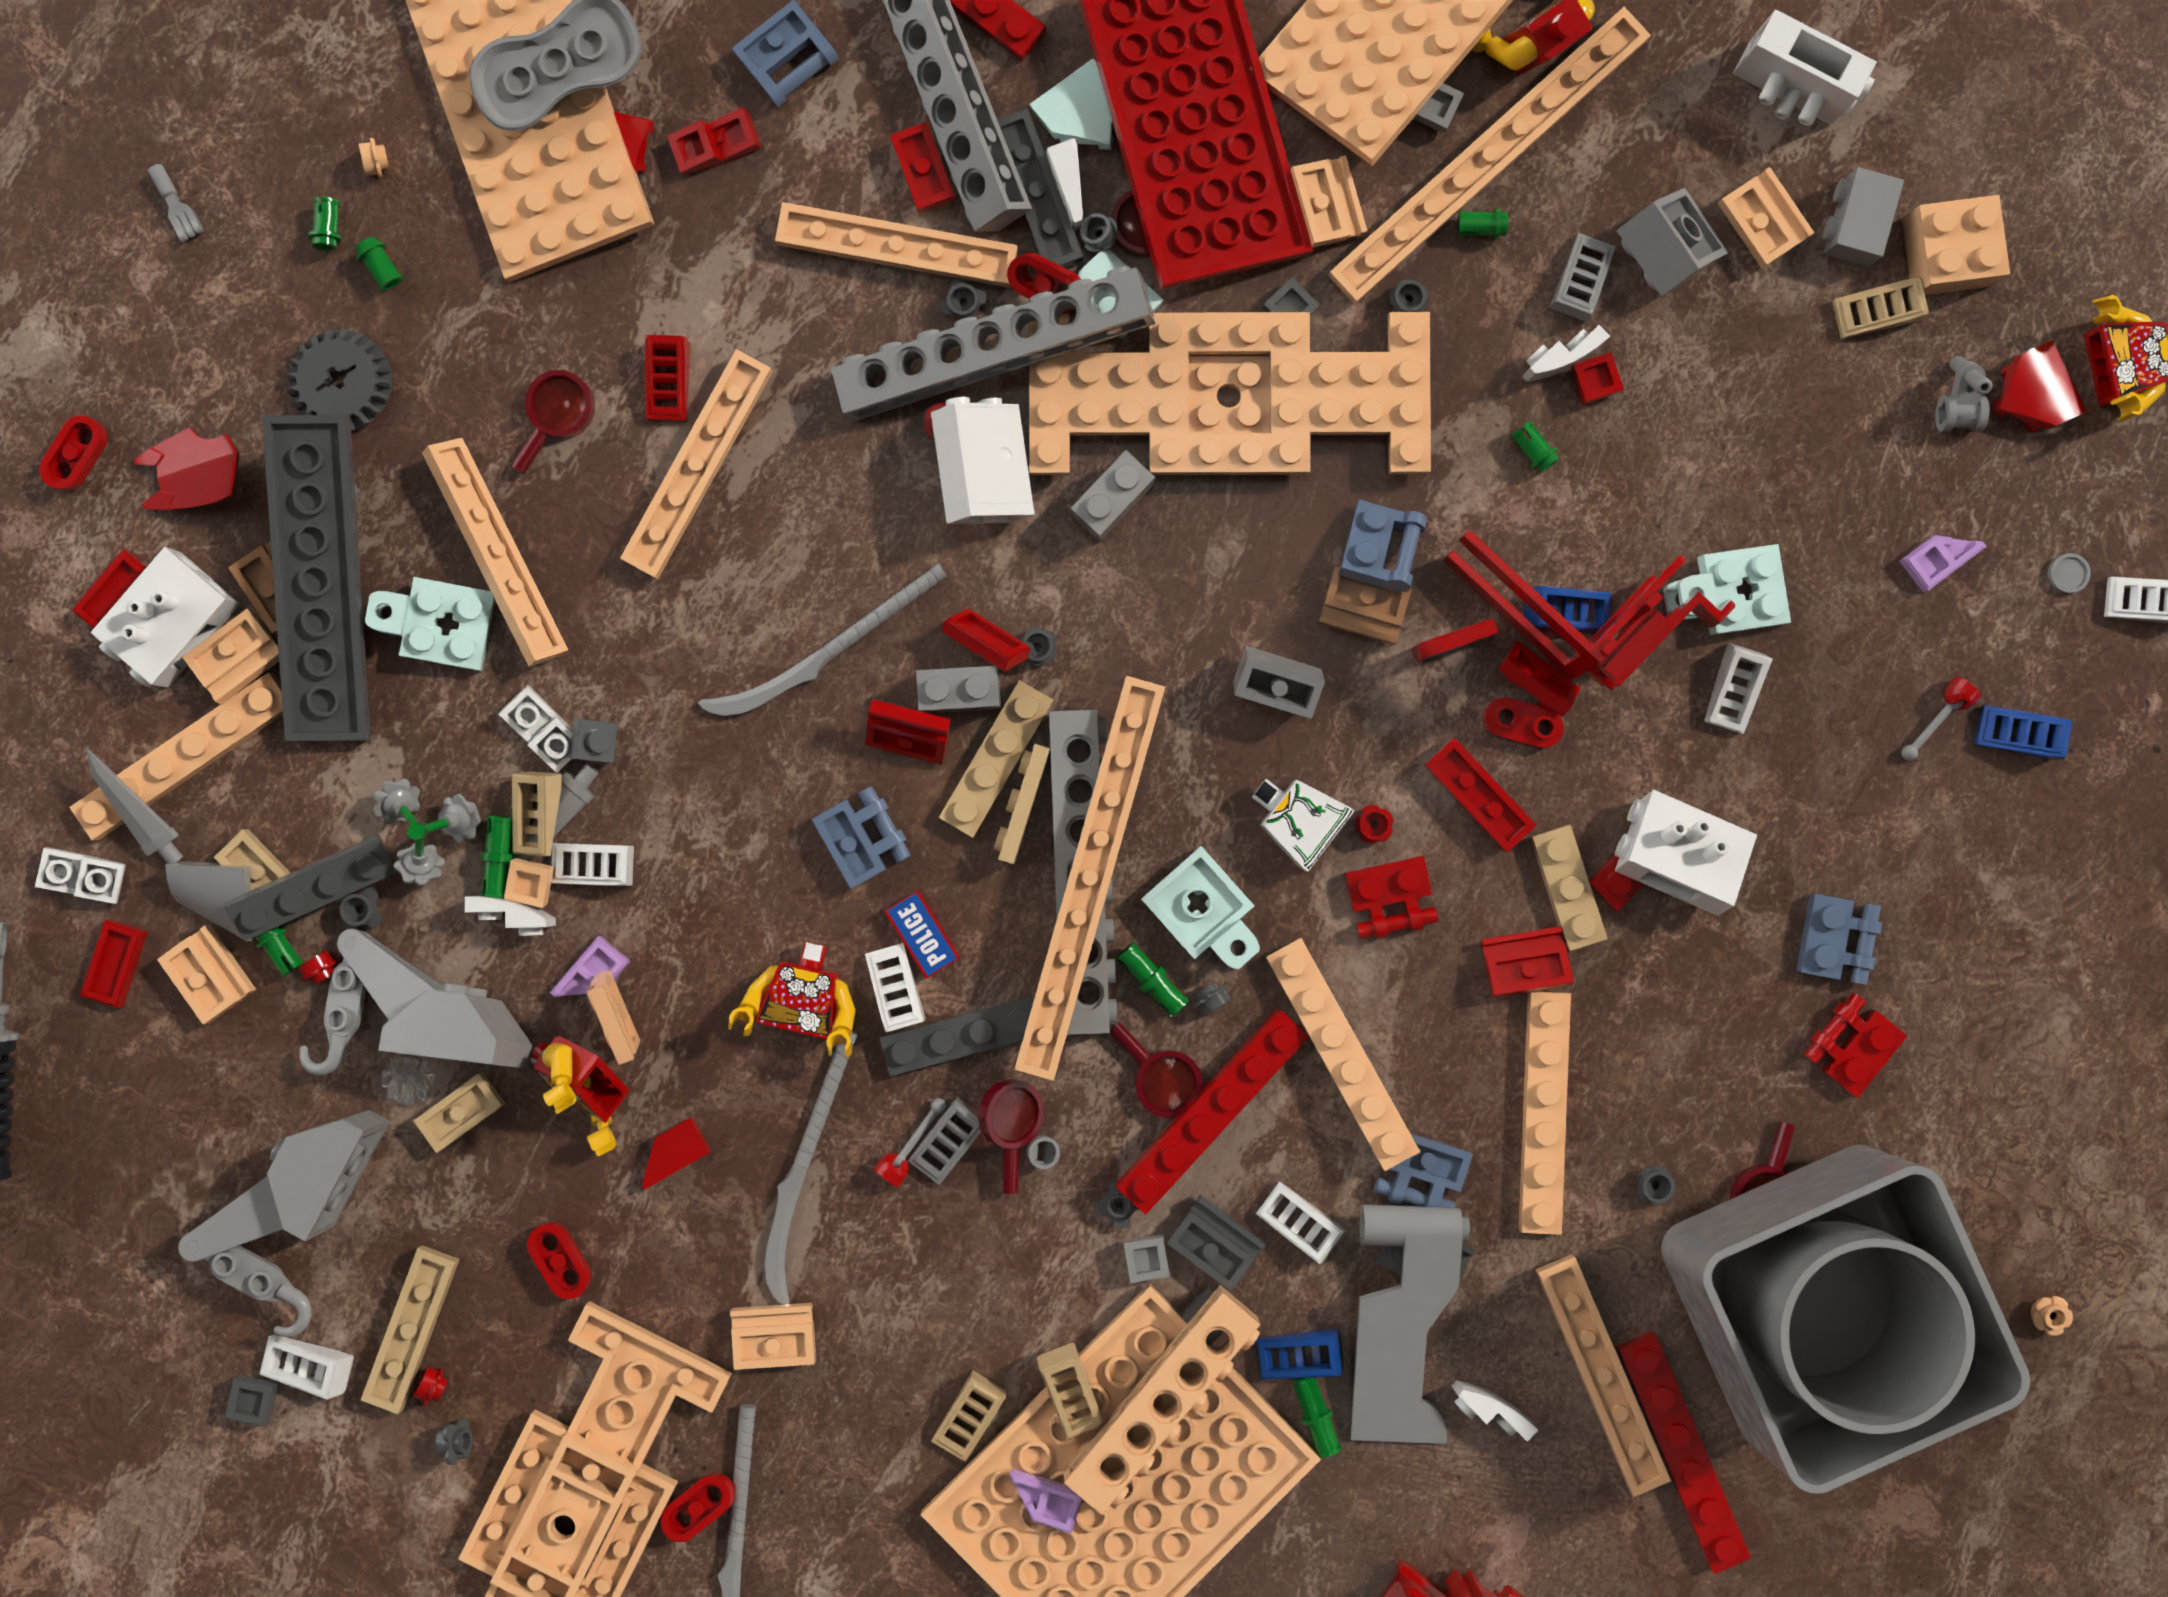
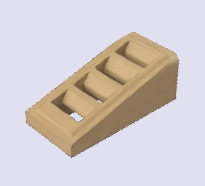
M1920 277L1898 281L1832 300L1841 339L1915 323L1929 314ZM1888 296L1890 297L1891 306L1894 316L1890 317L1888 314L1885 297ZM1872 300L1877 319L1875 321L1871 319L1867 301ZM1853 304L1857 306L1861 323L1857 326L1854 324L1850 307Z
M522 772L512 774L513 854L551 856L562 786L561 773ZM533 802H538V809L532 808ZM537 818L538 825H530V819ZM528 834L538 835V842L527 841Z
M1070 1343L1037 1357L1039 1369L1066 1439L1104 1426L1103 1418L1075 1343ZM1078 1377L1076 1382L1060 1388L1056 1387L1057 1384ZM1081 1393H1084L1085 1395L1084 1397L1068 1402L1066 1404L1062 1403L1063 1400L1079 1395ZM1088 1407L1090 1408V1413L1068 1420L1067 1415Z
M972 1370L931 1442L966 1462L1005 1400L1007 1390ZM974 1391L989 1400L990 1404L986 1407L969 1397V1395ZM966 1404L983 1416L978 1420L961 1408ZM958 1417L975 1427L973 1433L954 1423V1419ZM949 1429L966 1439L967 1443L962 1447L944 1435Z

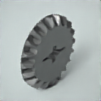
M344 328L340 330L325 329V332L319 335H310V340L304 345H299L296 356L289 359L291 368L290 372L286 374L289 382V390L287 392L292 398L293 407L301 415H350L351 431H354L376 419L388 402L392 389V373L387 357L375 342L359 332ZM334 371H338L341 374L347 373V376L343 379L345 386L341 389L335 385H329L334 380L332 376Z

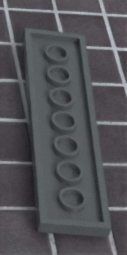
M262 415L285 741L368 740L371 738L350 415Z

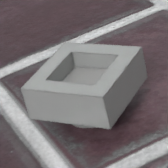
M1443 83L1413 119L1445 134L1464 93Z
M1163 1234L1123 1241L1130 1284L1170 1277Z

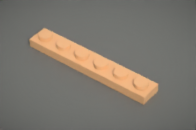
M782 202L775 238L778 246L1011 288L1007 278V270L1012 260L1017 257L1018 245L785 202Z
M737 349L735 350L620 559L659 579L771 377L773 370L770 367Z
M463 438L428 445L422 454L528 666L530 667L562 656L568 651V648Z
M266 673L222 705H219L123 770L117 776L148 806L152 805L283 716L280 681L274 673ZM100 787L69 807L91 840H100L124 824V821Z
M1302 938L1268 955L1266 959L1383 1171L1419 1153V1148Z
M1537 991L1528 993L1518 1229L1521 1233L1562 1235L1571 993Z
M1570 1254L1535 1269L1630 1493L1633 1497H1636L1671 1482L1576 1257Z

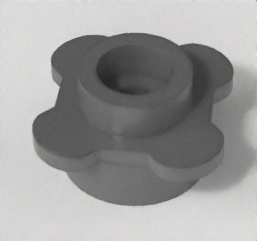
M956 279L951 282V289L947 294V299L941 302L940 309L945 316L953 315L959 319L976 317L979 307L987 301L986 293L982 289L975 290L973 286L966 284L962 279ZM960 300H967V304L965 306L960 305Z
M365 888L362 893H351L338 899L340 915L343 919L342 925L346 930L357 929L363 925L376 927L381 923L382 914L377 909L376 901L379 895L376 890ZM358 906H362L364 908L362 913H359L357 911Z
M1115 1180L1109 1184V1190L1104 1195V1198L1097 1200L1095 1209L1099 1215H1106L1113 1220L1116 1228L1124 1229L1129 1226L1132 1214L1135 1210L1139 1209L1114 1186L1118 1181ZM1117 1201H1121L1123 1203V1206L1121 1208H1117L1115 1206V1203Z
M460 1418L455 1425H443L436 1436V1451L441 1458H445L448 1465H455L459 1458L469 1457L473 1444L472 1432L469 1430V1421L466 1418Z

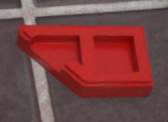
M693 1117L655 1137L642 1182L644 1190L712 1151Z

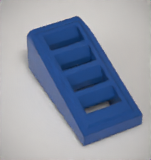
M1548 586L1532 587L1556 610L1558 598H1562L1561 615L1578 631L1596 632L1610 617V592ZM1574 599H1578L1577 621H1573ZM1589 600H1595L1594 623L1588 622ZM1524 603V617L1536 628L1552 629Z
M1983 705L1981 706L1974 745L2048 760L2065 759L2072 720ZM1996 717L2002 718L1999 739L1992 738ZM2018 721L2015 742H2011L2013 722ZM2031 724L2036 725L2033 744L2029 745L2028 739Z
M1340 1329L1260 1337L1256 1340L1261 1380L1340 1376L1344 1369ZM1321 1345L1328 1346L1329 1361L1322 1360ZM1304 1346H1311L1313 1363H1306ZM1288 1347H1294L1296 1365H1290ZM1271 1348H1278L1280 1367H1273Z

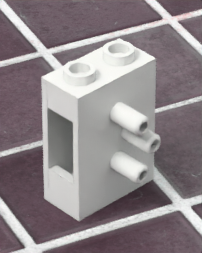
M1775 9L1750 39L1733 75L1762 89L1759 100L1764 105L1774 104L1777 97L1781 99L1774 111L1778 118L1783 120L1789 119L1794 108L1797 107L1802 110L1798 116L1801 124L1806 126L1812 125L1815 119L1818 118L1831 125L1842 113L1847 116L1856 102H1862L1867 96L1875 79L1870 77V74L1877 61Z
M956 397L946 400L945 407L931 412L947 524L1012 523L1035 515L1019 404H1002L1001 398H987L978 401V403H970L969 397Z
M164 547L90 633L102 642L99 648L106 655L116 661L122 659L132 668L129 673L138 682L147 687L156 685L169 688L188 666L182 656L216 632L241 603L183 553Z
M1654 789L1641 800L1636 799L1627 816V820L1632 822L1628 834H1624L1621 837L1615 850V856L1619 857L1615 871L1717 916L1734 907L1757 834Z

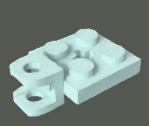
M1779 544L1698 556L1700 574L1669 583L1663 589L1667 614L1679 607L1675 601L1677 594L1679 595L1680 606L1697 592L1705 596L1717 609L1732 600L1735 603V608L1720 624L1709 628L1710 635L1791 623ZM1743 580H1746L1752 588L1749 600H1746L1744 594L1737 593V586L1742 585ZM1691 611L1683 620L1698 617Z
M413 577L410 596L388 591L371 593L365 623L382 633L402 637L399 656L482 671L495 598L491 591ZM386 607H391V616L383 619V610ZM446 613H452L453 620L459 622L458 630L451 629L449 635H442V628L437 626L438 619H444Z
M1202 846L1141 899L1194 959L1210 947L1226 965L1234 969H1240L1260 950L1258 940L1240 920L1254 907L1253 903ZM1194 892L1198 896L1205 893L1208 896L1205 902L1208 908L1206 912L1202 914L1199 910H1195L1191 913L1187 909V906L1190 904L1188 898L1190 893ZM1235 940H1240L1245 945L1244 953L1239 956L1234 955L1230 949L1232 942Z

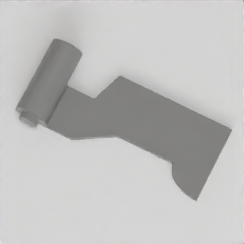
M1362 1204L1359 1222L1361 1245L1402 1247L1403 1257L1401 1285L1359 1296L1350 1439L1355 1441L1447 1444L1446 1426L1439 1409L1431 1401L1422 1399L1426 1339L1428 1330L1459 1288L1462 1241L1469 1240V1218L1462 1216L1460 1208Z

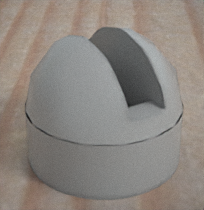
M1039 1135L1028 1143L1026 1155L1029 1162L1036 1168L1049 1169L1058 1162L1060 1148L1052 1138ZM1044 1141L1042 1161L1037 1160L1039 1142Z

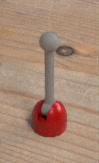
M1956 675L1944 691V700L1947 705L1912 745H1907L1902 749V757L1907 761L1916 759L1918 749L1952 710L1969 709L1980 699L1982 693L1972 683Z
M937 1098L931 1102L930 1112L899 1154H885L873 1168L877 1174L895 1187L899 1188L908 1175L909 1165L905 1158L937 1114L945 1112L946 1103L943 1099Z

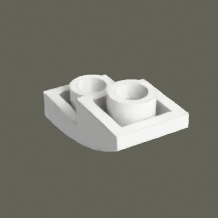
M1598 325L1590 334L1585 329L1580 331L1566 347L1560 341L1550 349L1543 344L1526 361L1531 367L1522 377L1526 382H1531L1563 372L1573 364L1579 363L1588 357L1610 335Z
M527 685L498 715L528 742V746L557 773L571 760L570 751L573 730Z
M45 847L43 848L35 887L117 904L126 864Z
M465 896V913L478 912V920H502L503 912H505V928H518L520 936L543 935V927L556 926L555 917L532 905L505 900L504 898Z
M1456 1380L1451 1385L1459 1396L1454 1402L1471 1420L1478 1415L1488 1424L1494 1418L1511 1437L1518 1432L1527 1442L1538 1431L1537 1427L1524 1413L1499 1395L1468 1382Z

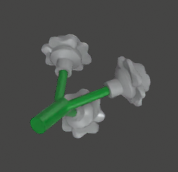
M405 778L397 782L385 781L382 784V790H378L373 794L376 802L373 812L378 817L383 816V820L387 824L397 820L409 823L410 826L408 827L407 834L411 839L415 840V843L410 848L398 851V861L394 863V870L402 875L404 883L410 884L415 882L418 886L423 887L430 880L439 879L442 874L440 868L445 865L444 858L437 854L434 845L424 847V838L429 832L442 829L444 834L451 835L459 843L465 841L466 838L473 839L476 836V827L481 822L479 812L475 803L466 801L462 794H456L453 798L447 797L443 800V809L438 814L439 819L428 824L418 822L411 812H416L420 809L418 802L420 789L417 786H410L411 783Z

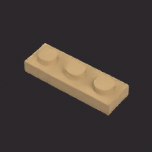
M1034 744L1032 752L1024 751L1018 773L1025 775L1021 789H1012L1006 811L1013 814L1008 828L1000 827L994 845L995 850L1001 851L999 860L1011 864L1016 862L1049 758L1050 748Z
M1565 825L1529 837L1558 927L1561 926L1562 938L1567 951L1607 940L1608 938L1571 825Z

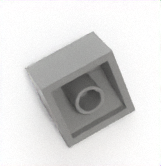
M1682 188L1652 202L1616 230L1622 238L1621 243L1626 253L1635 258L1644 270V278L1647 284L1652 289L1658 291L1661 296L1678 288L1729 253L1686 188Z

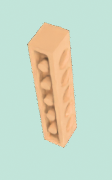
M1219 1285L1104 1423L1105 1425L1099 1429L1064 1471V1484L1101 1515L1109 1506L1115 1509L1126 1497L1129 1491L1126 1486L1136 1474L1142 1477L1149 1470L1155 1460L1153 1453L1162 1443L1166 1446L1169 1445L1181 1429V1425L1178 1423L1188 1411L1194 1414L1203 1405L1208 1396L1205 1391L1213 1381L1216 1380L1219 1383L1228 1375L1234 1365L1231 1360L1240 1349L1248 1350L1257 1340L1260 1334L1257 1330L1260 1326L1257 1315ZM1214 1330H1222L1228 1334L1226 1343L1220 1347L1208 1345L1206 1338ZM1187 1362H1196L1202 1366V1370L1197 1377L1186 1378L1180 1374L1181 1367ZM1163 1393L1171 1394L1176 1399L1175 1404L1166 1410L1157 1408L1153 1403L1155 1398ZM1135 1425H1143L1148 1428L1150 1433L1144 1440L1135 1441L1127 1435L1129 1429ZM1108 1457H1117L1123 1462V1466L1116 1472H1108L1103 1469L1101 1463Z

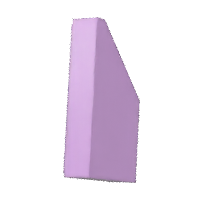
M1935 535L1927 539L1899 560V562L1922 592H1926L1987 546L1982 541H1966Z
M598 936L552 989L550 994L554 997L587 994L595 974L610 969L614 980H616L631 961L602 936Z
M1012 1468L1010 1479L1019 1492L1031 1520L1072 1533L1082 1498L1065 1484Z

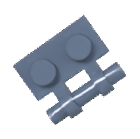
M872 786L858 793L865 805V808L855 813L850 802L845 800L811 819L850 889L887 870L879 856L884 852L890 850L897 863L911 856L904 844V841L907 840L901 829L897 831L886 812L889 809L884 798H878ZM870 819H873L883 839L874 844L862 825Z
M1810 893L1796 972L1841 980L1843 964L1853 966L1850 982L1867 985L1870 969L1874 970L1876 958L1872 957L1876 934H1881L1883 924L1879 922L1881 906L1865 903L1861 919L1852 917L1855 901ZM1850 929L1859 931L1856 954L1846 952Z
M1410 1132L1420 1152L1390 1168V1170L1396 1171L1393 1181L1378 1177L1374 1186V1193L1388 1197V1202L1401 1205L1404 1202L1419 1207L1455 1208V1202L1442 1198L1445 1187L1461 1192L1473 1154L1469 1151ZM1411 1176L1431 1183L1427 1193L1408 1187Z

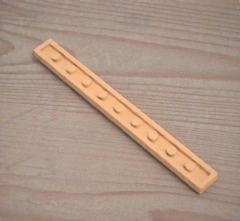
M1625 7L1620 9L1333 268L1328 275L1354 305L1357 304L1645 44L1651 35Z
M1130 676L1125 678L1014 1070L1054 1081L1165 686Z

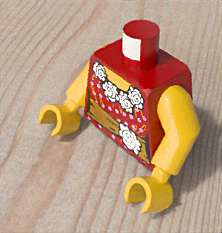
M1554 0L1503 38L1498 36L1492 38L1489 28L1471 50L1473 52L1486 50L1487 55L1509 69L1514 70L1516 75L1519 76L1546 63L1593 29L1590 19L1595 12L1594 3L1592 0Z
M2111 295L2092 300V305H2096L2099 310V316L2093 317V323L2105 322L2106 324H2101L2083 335L2099 407L2116 404L2121 411V417L2117 418L2118 423L2142 414L2165 392V382L2168 381V325L2163 321L2152 322L2149 316L2123 307L2119 298Z
M804 941L799 963L783 960L779 965L769 966L750 985L739 1008L731 1012L728 1029L731 1030L734 1022L741 1020L747 1023L743 1036H749L752 1032L754 1017L757 1016L755 1023L827 1039L828 1055L831 1057L832 1049L837 1044L845 1045V1057L851 1056L850 1036L853 1029L855 1007L847 984L839 980V972L822 968L827 946Z
M561 1036L555 1037L549 1045L546 1043L537 1045L531 1054V1062L534 1064L533 1069L552 1088L543 1094L545 1103L548 1106L554 1105L556 1114L561 1113L573 1104L591 1114L592 1126L599 1129L587 1136L591 1149L596 1152L597 1156L613 1150L616 1146V1140L608 1125L612 1123L611 1115L630 1090L598 1055Z

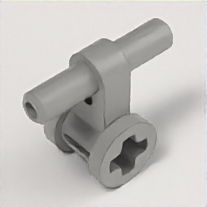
M1955 356L1949 363L1950 369L1955 373L1951 395L1941 396L1937 403L1935 413L1936 427L1940 432H1950L1953 428H1969L1971 432H1983L1988 424L1990 407L1987 397L1982 395L1990 392L1992 382L1986 377L1984 369L1976 362L1967 361L1962 356Z

